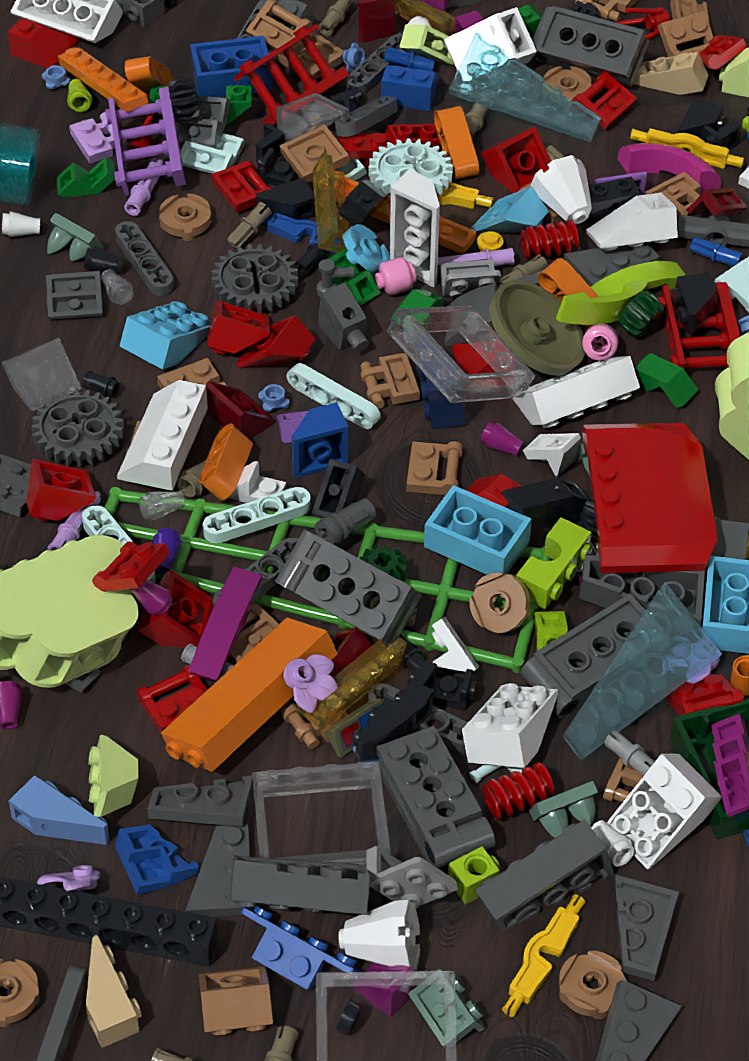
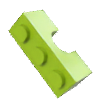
M560 517L547 534L544 555L553 559V561H542L530 556L516 575L525 584L530 595V602L546 609L552 600L556 601L560 597L565 582L567 580L571 581L575 577L580 562L584 561L585 555H590L593 546L590 545L591 531Z

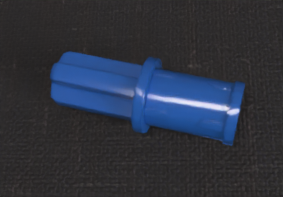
M388 47L384 55L385 61L405 68L433 70L434 59L416 55L414 51L408 53Z
M695 237L690 244V251L711 258L713 263L717 261L734 267L743 259V253L724 247L720 242L715 244Z

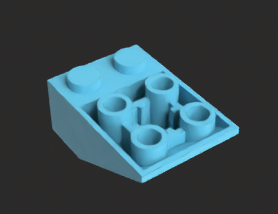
M173 301L169 304L128 316L120 347L163 370L179 364L208 336L211 321L208 320L206 315L189 310L184 303Z

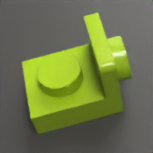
M564 611L534 612L537 651L568 632Z

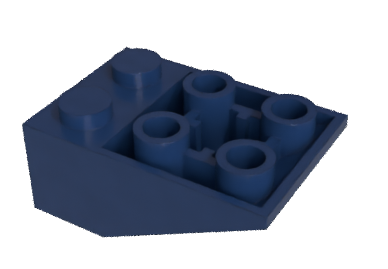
M420 330L421 341L416 342L418 359L423 358V361H418L420 379L426 380L420 381L423 400L428 399V401L423 402L424 417L430 418L432 429L464 426L465 418L459 366L425 330Z

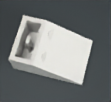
M517 7L495 14L444 40L463 85L528 63L537 52Z
M662 192L635 196L589 227L587 234L603 250H615L618 246L622 245L638 247L642 246L644 242L650 241L666 243L671 238H678L676 206Z
M513 683L502 685L462 729L468 763L525 768L538 753L558 696V689H548L544 686L522 687Z
M661 754L607 821V824L632 841L633 855L649 870L705 820L722 799V796L680 754Z

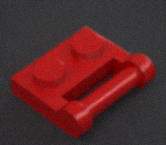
M717 35L709 41L710 45L698 53L705 66L716 70L747 48L748 45L744 38Z
M602 72L594 84L582 94H577L571 102L575 109L584 111L606 130L634 105L637 98L609 73ZM602 89L609 90L596 103L593 104L590 101Z
M244 161L211 174L212 183L236 213L255 206L256 193L273 188L268 186L256 172V167L251 161ZM245 178H249L258 191H255Z
M126 542L121 547L120 554L104 571H99L93 577V585L101 591L139 588L170 554L166 543L152 544L148 542L137 546L133 542Z
M191 664L183 667L182 672L148 688L143 686L136 689L139 702L160 733L207 691L200 678L188 672ZM184 683H188L190 686L156 703L153 698Z
M722 674L708 675L703 680L693 684L681 682L674 687L665 689L667 702L679 716L712 707L734 705L744 701L742 691L739 688L735 689Z

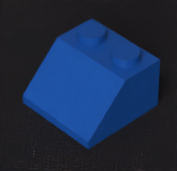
M386 65L381 80V97H396L398 107L430 111L440 75L423 69Z
M338 403L310 409L291 436L292 475L294 478L325 471L330 459L348 464V425Z

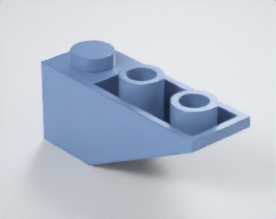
M35 775L9 800L12 819L35 835L107 845L110 842L108 824L103 817L94 816V814L85 810L78 800L73 797H66L59 792L53 783L49 781L44 782Z

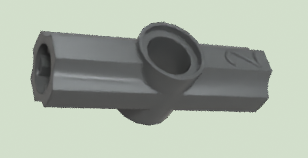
M679 215L677 226L679 238L693 239L698 237L715 244L720 242L722 246L730 244L749 247V224L730 222L727 216L714 217L711 215L708 218Z

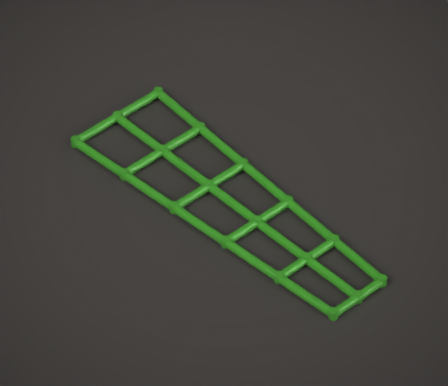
M112 487L110 489V495L104 508L112 517L120 501L192 511L184 534H180L182 545L171 570L203 591L216 593L224 584L182 573L191 548L257 561L268 552L223 542L211 543L206 539L195 537L205 513L214 514L236 506L206 502L204 499L190 500L125 491L119 487ZM263 510L266 514L277 513V511ZM303 515L279 523L269 551L285 539L290 525L315 528L316 522L323 518ZM240 516V517H238V518L250 519V520H251V518L248 517V516ZM100 520V521H97V523L99 524V527L101 528L102 526H101V520ZM117 522L124 532L132 537L153 541L154 535L158 532L157 529ZM373 522L351 533L364 535L357 558L363 556L365 549L372 550L376 537L424 544V532L377 526ZM526 546L519 556L523 558L533 556L542 561H551V558L544 555L545 547ZM448 558L440 585L406 578V581H403L419 593L437 596L426 635L404 629L400 633L410 644L422 646L428 651L437 650L445 653L449 651L446 646L441 648L434 639L432 632L435 630L432 625L443 618L448 599L470 603V598L474 594V591L452 587L459 562ZM267 565L262 570L265 573L272 574L275 566ZM155 572L156 579L162 580L165 574ZM355 586L350 590L349 594L354 591ZM266 593L253 602L259 606H266L336 624L342 629L347 627L355 628L321 608L266 595ZM497 596L498 601L494 603L495 608L504 609L506 599ZM530 602L531 613L521 625L513 657L466 646V648L476 661L508 668L514 673H520L524 666L535 623L534 612H538L539 606Z

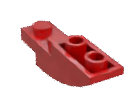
M427 123L388 125L386 133L337 137L338 142L348 153L349 158H362L365 166H369V160L373 158V152H379L380 146L387 148V142L396 145L398 139L402 143H406L407 138H409L412 143L420 139L423 145L429 141L431 148L441 145L435 124Z

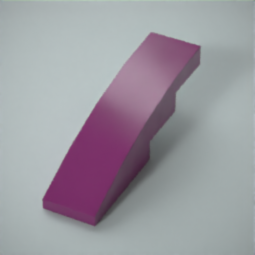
M233 566L197 646L188 670L190 674L214 682L221 678L226 661L232 655L239 633L243 632L262 580V575Z
M740 713L711 725L715 740L712 743L716 757L714 766L728 817L749 810V738L745 721Z

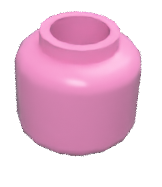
M398 257L382 262L379 265V273L375 274L378 288H384V291L392 296L410 291L413 283L416 282V274L411 261L407 262L403 257Z
M603 323L594 324L588 328L582 341L583 350L587 356L598 361L607 360L612 357L619 343L618 334L614 328Z

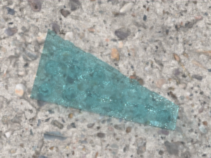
M477 31L449 89V94L590 143L593 140L601 118L578 101L568 99L563 95V91L556 86L553 88L545 83L543 77L516 58L506 56L501 52V48L494 43L491 45L483 40V36Z
M666 582L660 586L641 618L631 630L606 671L562 735L581 761L603 745L609 734L613 737L612 731L618 730L620 732L722 655Z

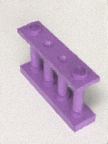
M169 87L158 88L160 99H157L155 103L146 104L129 112H125L122 109L117 110L114 98H108L110 109H105L108 125L112 124L119 170L114 172L117 187L122 186L125 196L130 195L128 182L168 175V177L173 176L176 186L186 185ZM153 113L163 114V120H159V123L120 130L119 120ZM159 133L166 135V140L162 141V144L123 151V140ZM161 154L169 156L170 161L165 162V165L126 171L125 161Z

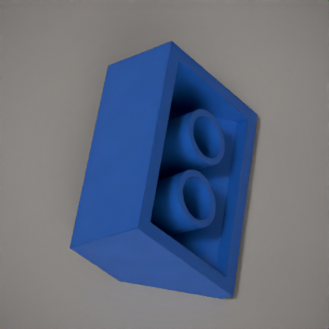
M264 36L190 44L198 96L225 97L226 86L251 85L252 93H258L247 75L238 81H235L233 77L241 72L239 67L252 59L253 63L269 54ZM263 64L255 70L267 89L273 91L272 74L267 66Z

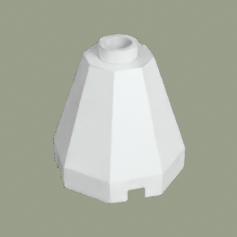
M573 155L551 161L547 164L549 170L543 172L541 169L535 174L530 187L532 186L539 198L564 220H573L575 224L584 222L592 209L586 168L582 161L576 160Z
M396 900L367 912V915L361 914L345 921L344 929L339 930L340 948L345 949L346 955L386 966H410L413 971H416L420 957V944H415V935H420V925L415 904L410 900Z

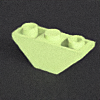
M100 735L97 747H91L88 764L92 765L89 774V783L92 784L89 802L94 803V816L102 817L131 804L139 778L138 759L109 737Z

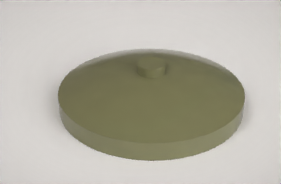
M511 280L502 284L492 295L489 303V314L493 327L504 345L523 363L539 372L560 376L570 373L584 358L585 351L582 345L583 333L579 324L563 323L556 319L561 301L553 294L536 284L522 280Z

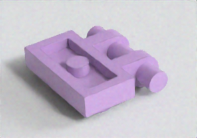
M106 112L100 115L101 123L96 124L94 119L91 118L69 125L70 134L89 164L100 161L105 157L113 156V149L115 148L112 124L108 125ZM110 133L111 136L105 138L104 135ZM123 140L122 144L124 151L128 149L127 146L129 143L127 142V140Z

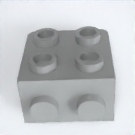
M494 259L440 263L443 297H450V299L456 300L463 294L476 288L496 283L497 287L499 285L501 272L495 270Z
M378 846L366 850V869L370 874L369 886L392 901L410 900L417 909L423 904L443 898L457 890L456 880L423 858L414 857L402 863Z

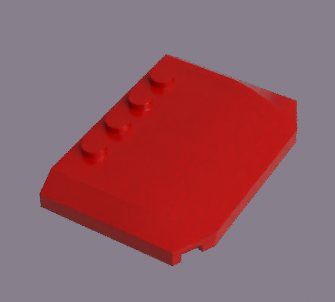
M685 423L583 425V444L585 455L588 458L599 541L597 550L600 573L705 571L708 561L715 550L718 538L702 444Z

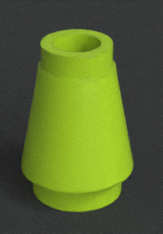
M80 79L70 81L67 97L68 106L76 112L86 111L92 103V96Z

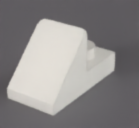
M579 433L540 434L523 449V452L527 459L547 460L554 475L558 477L574 462L581 437Z
M255 461L244 467L236 489L228 498L248 503L287 490L286 482L259 476V462ZM267 507L269 509L277 511V508L275 507Z
M446 617L432 625L435 630L432 632V635L441 648L446 646L449 650L433 661V663L437 664V667L464 672L467 669L475 671L479 668V665Z

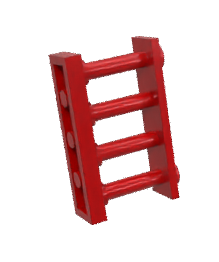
M317 24L310 28H307L306 25L302 26L293 33L295 35L293 39L253 63L252 59L239 67L241 72L233 77L235 81H238L247 75L266 104L269 115L261 120L264 125L267 123L274 125L349 75L344 66L337 71L334 68H330L311 39L310 34L319 28ZM301 41L321 71L323 80L317 83L316 79L313 80L291 47L297 42ZM282 52L285 54L304 84V93L299 94L298 91H294L274 60V57ZM263 64L267 66L287 97L285 98L287 104L281 106L280 103H276L255 69Z
M727 282L716 283L713 310L716 312L715 316H708L698 327H715L720 329L721 333L719 336L680 338L678 329H685V326L680 324L678 318H675L674 310L678 309V306L672 302L668 285L662 286V294L658 298L665 307L662 316L671 352L670 362L682 367L684 370L688 368L725 366L726 369L729 368L727 349L734 340L740 337ZM720 346L721 349H725V354L720 356L684 358L683 353L685 348Z

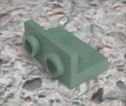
M438 969L411 990L408 995L441 1045L449 1049L471 1030L476 1029L482 1032L485 1026L480 1020L483 1013L473 1000L467 1001L462 994L466 989L454 973L449 976L441 969Z

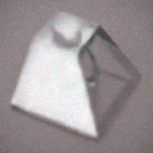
M314 93L276 107L277 128L285 133V139L290 141L324 124L327 127L336 120L348 114V108Z
M60 338L46 342L1 362L13 389L31 411L44 407V401L52 403L53 395L61 399L63 398L64 391L70 395L74 393L75 389H82Z

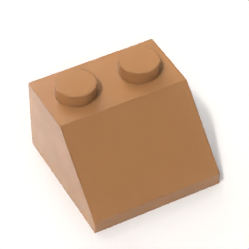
M265 966L198 974L205 1032H212L213 1035H225L231 1033L232 1029L245 1027L248 1031H258L266 1028V1025L273 1024L270 989Z

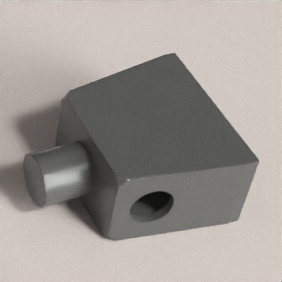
M346 283L322 292L317 322L319 327L339 350H344L351 346L355 352L365 350L369 345V341L364 336L367 319Z

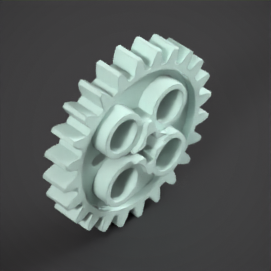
M407 138L406 143H402L398 139L396 145L387 142V148L380 146L379 152H373V158L369 160L370 182L379 189H382L386 195L391 194V187L409 169L432 179L435 191L440 195L443 194V189H448L449 183L452 182L453 164H451V158L446 157V151L439 152V146L431 148L429 141L424 145L421 144L420 139L412 143L409 138Z

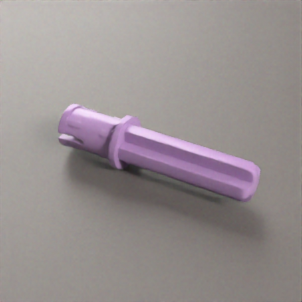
M153 158L147 168L165 165L163 163L164 160L162 158ZM159 177L139 180L138 184L132 187L131 196L124 205V209L128 214L135 216L140 213L144 203L149 201L151 191Z
M485 249V252L438 258L437 273H440V263L494 259V267L514 265L513 249L493 251Z
M94 491L96 498L93 503L72 513L65 523L59 525L58 534L49 544L48 550L51 549L53 551L55 547L57 550L67 542L79 539V532L83 528L82 513L88 507L98 506L101 501L100 492Z

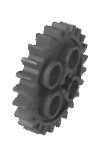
M248 244L247 250H243L238 246L236 253L228 250V257L220 256V262H215L214 270L211 271L212 289H214V295L219 296L220 301L247 308L248 310L257 309L259 313L263 312V308H267L272 312L273 305L281 308L282 300L290 302V295H295L296 288L298 287V269L295 268V261H290V255L282 256L281 249L272 252V246L264 250L262 249V244H259L257 249H253L251 244ZM251 264L255 265L259 294H256L254 290Z
M75 389L74 394L71 396L64 391L63 398L61 399L53 395V403L44 401V409L37 408V416L32 417V436L34 445H38L39 453L45 451L46 459L54 456L55 463L65 459L66 466H69L72 461H76L77 465L81 466L83 460H87L91 465L93 464L94 457L102 461L104 460L103 452L112 454V446L119 447V439H123L124 421L122 419V412L117 409L116 403L110 404V397H105L101 400L100 392L90 396L89 390H86L83 395H79V391Z

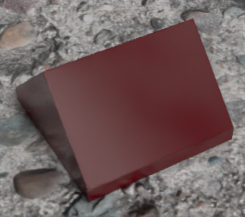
M396 0L359 1L358 42L365 43L395 35Z
M210 381L206 383L207 413L222 427L231 423L248 439H252L275 423L276 420L241 389Z

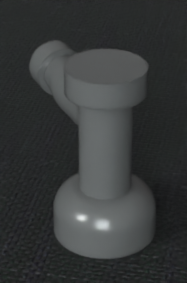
M329 259L320 261L319 271L321 272L322 280L316 286V293L321 298L322 292L336 287L337 284L332 278H354V267H335V263Z

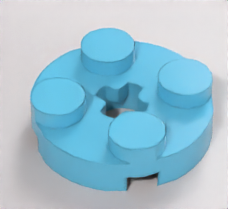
M356 224L342 235L348 250L346 257L352 264L357 265L359 263L365 269H369L370 273L375 276L376 273H379V265L384 261L390 260L389 252L384 244L378 245L375 241L378 236L373 231L363 225Z

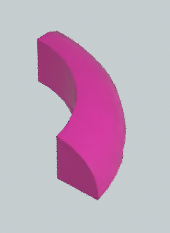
M656 143L631 144L622 146L619 149L618 161L627 174L645 171L646 173L659 174L663 170L677 176L686 172L701 185L700 194L708 189L721 188V178L714 169L700 157L684 149Z

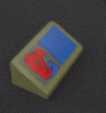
M381 698L370 700L324 730L339 758L353 750V740L359 729H365L373 708H379L382 704Z

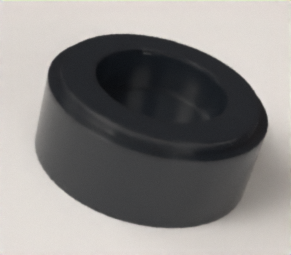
M351 999L348 1001L338 1021L336 1031L346 1036L352 1032L362 1010L361 1004Z

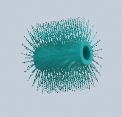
M17 125V135H15V127L13 126L12 128L14 131L13 135L9 126V138L7 137L9 132L5 127V140L0 131V185L4 201L6 200L4 193H6L7 187L6 197H8L9 192L12 201L14 202L15 196L19 205L17 188L18 193L20 192L19 200H21V204H23L21 188L22 194H24L23 200L25 199V191L27 197V190L28 199L29 191L31 199V182L34 180V175H36L35 172L38 169L36 168V163L39 161H36L37 150L35 146H37V143L36 145L34 143V147L32 143L33 133L31 134V139L28 133L26 138L27 130L25 129L24 135V131L20 126L21 143V138L19 139L20 131Z

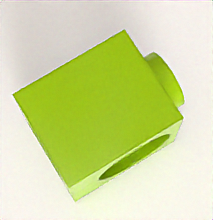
M482 846L450 862L448 876L457 881L456 892L466 905L478 898L475 890L486 879L498 876L501 873V867L497 859L493 855L489 856ZM471 873H480L482 875H473Z

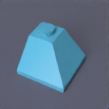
M531 186L498 199L470 229L477 231V233L488 231L519 233L522 229L525 230L526 227L532 226L535 230L537 225L543 224L542 219L549 210Z

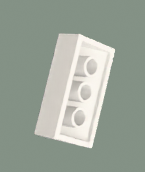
M16 0L10 13L14 16L97 43L114 32L123 14V10L116 0Z
M409 169L391 187L390 260L403 257L407 262L411 261L416 279L435 287L437 285L440 204L432 179Z
M630 356L610 357L607 360L594 362L575 369L568 374L560 375L511 393L531 425H542L543 428H548L559 424V418L567 416V419H572L583 415V409L591 407L592 410L608 405L607 400L615 398L618 401L631 397V391L639 389L640 385Z
M178 380L153 394L117 474V479L173 491L208 409L206 385Z

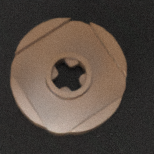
M563 66L552 68L544 75L542 95L552 103L560 105L562 109L571 110L574 108L571 102L577 94H582L592 85L591 77L586 71L578 67L571 66L570 70H562Z
M187 194V198H179L178 195L171 196L160 206V227L167 233L180 237L184 241L193 240L196 235L204 232L212 223V213L208 201L195 194Z
M499 572L491 573L482 577L476 583V589L470 598V610L474 620L481 627H485L495 633H506L520 627L524 620L530 616L529 592L525 584L516 575ZM499 594L502 598L506 599L503 610L494 606V603L498 601L497 595Z
M588 951L587 955H580L578 957L576 954L567 959L561 968L559 997L573 1011L581 1015L592 1016L595 1019H603L608 1016L616 984L621 980L626 981V977L622 973V967L619 962L606 953ZM595 978L598 980L599 988H588L584 981L590 982Z
M3 958L0 959V987L4 986L6 989L11 986L13 987L10 995L0 996V1027H7L11 1023L17 1022L29 1015L39 1003L40 994L38 978L31 966L15 959V962H4Z

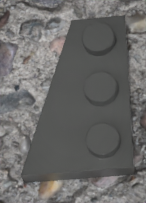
M644 242L642 246L638 247L622 245L618 246L615 250L595 248L564 253V260L591 287L603 278L627 267L659 261L660 256Z
M254 775L242 776V781L226 783L225 779L213 780L214 785L197 787L193 783L156 787L153 789L147 808L148 819L243 827L254 786Z
M244 824L243 827L227 825L215 827L186 912L204 916L243 915L240 912L244 906L236 905L237 901L230 898L233 855L250 857L248 824Z
M615 874L614 886L622 972L655 981L679 892Z
M624 980L619 981L615 987L596 1061H645L682 1006Z

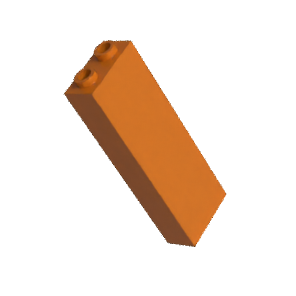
M285 618L161 732L167 744L165 749L168 754L176 760L181 759L189 762L196 768L201 767L213 772L294 696L293 688L286 684L283 676L286 665L290 661L297 658L306 660L311 655H322L332 660L338 654L328 631Z

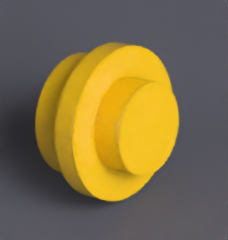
M493 231L484 232L478 236L477 246L481 252H485V249H489V251L500 250L503 247V237Z

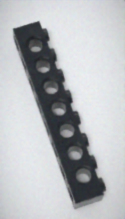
M0 877V927L92 944V937L97 935L102 946L108 945L114 949L207 967L211 965L218 941L217 919L214 917Z

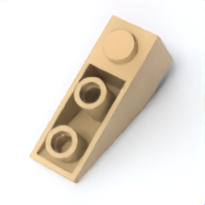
M698 52L681 53L678 56L660 57L656 60L642 62L633 84L682 95L703 91L709 75Z
M96 935L92 937L86 1009L88 1021L101 1048H104L138 1033V1018L142 1017L136 999L132 998L129 1000L125 992L128 990V985L121 971L116 973L112 964H115V959L108 945L102 946Z

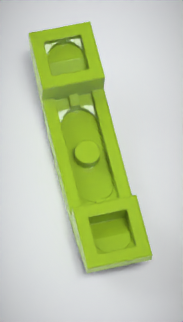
M646 262L617 271L598 281L591 288L599 297L621 293L624 284L639 281L647 283L645 290L668 285L669 290L675 288L677 276H686V274L676 262Z
M639 281L624 284L621 293L590 298L585 292L564 296L556 319L559 322L579 325L606 324L618 321L621 311L625 309L626 304L639 293L644 292L647 283Z

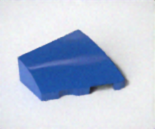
M150 824L119 829L115 848L137 895L166 888L198 873V864L195 861L190 864L177 854L178 847L164 840L160 833Z

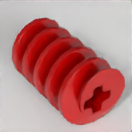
M573 220L567 221L566 226L563 222H557L556 227L549 223L545 228L543 225H537L535 230L532 226L526 227L525 232L523 229L521 230V247L526 260H530L531 252H534L535 256L541 255V251L544 250L546 256L550 257L551 250L554 249L557 256H560L562 248H565L567 253H571L572 246H575L576 249L579 247L577 227Z
M538 762L533 765V768L528 766L523 768L521 773L513 771L510 777L502 775L498 781L494 779L489 780L487 786L485 784L482 786V791L489 811L498 821L501 820L502 809L508 816H512V805H515L518 811L522 812L524 811V801H527L529 806L533 807L536 804V796H538L540 801L546 800L547 792L553 795L554 785L543 763Z

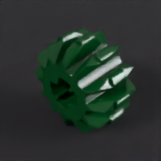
M644 291L626 304L625 309L621 311L618 321L629 335L635 338L644 336L646 332L650 331L657 324V321L662 317L665 307L656 295L651 294L649 291Z
M375 544L373 550L365 549L363 556L359 557V559L402 582L406 581L408 575L406 556L401 555L399 548L390 550L389 544L385 548H380Z

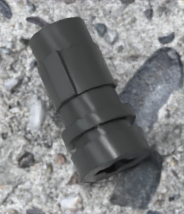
M363 498L340 510L337 514L332 513L316 522V535L336 545L348 538L349 533L355 532L375 519L376 510L368 499Z

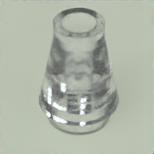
M111 269L102 273L101 281L104 283L110 301L117 304L129 302L133 297L131 282Z
M180 490L175 492H146L145 496L140 497L139 506L145 519L151 518L156 520L176 509L183 508L185 506V499Z

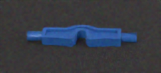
M274 213L272 216H268L262 223L267 226L268 232L279 235L293 243H298L302 238L310 235L309 245L318 243L323 246L326 253L331 255L346 249L342 236L327 231L324 226L314 221L296 220L279 213Z

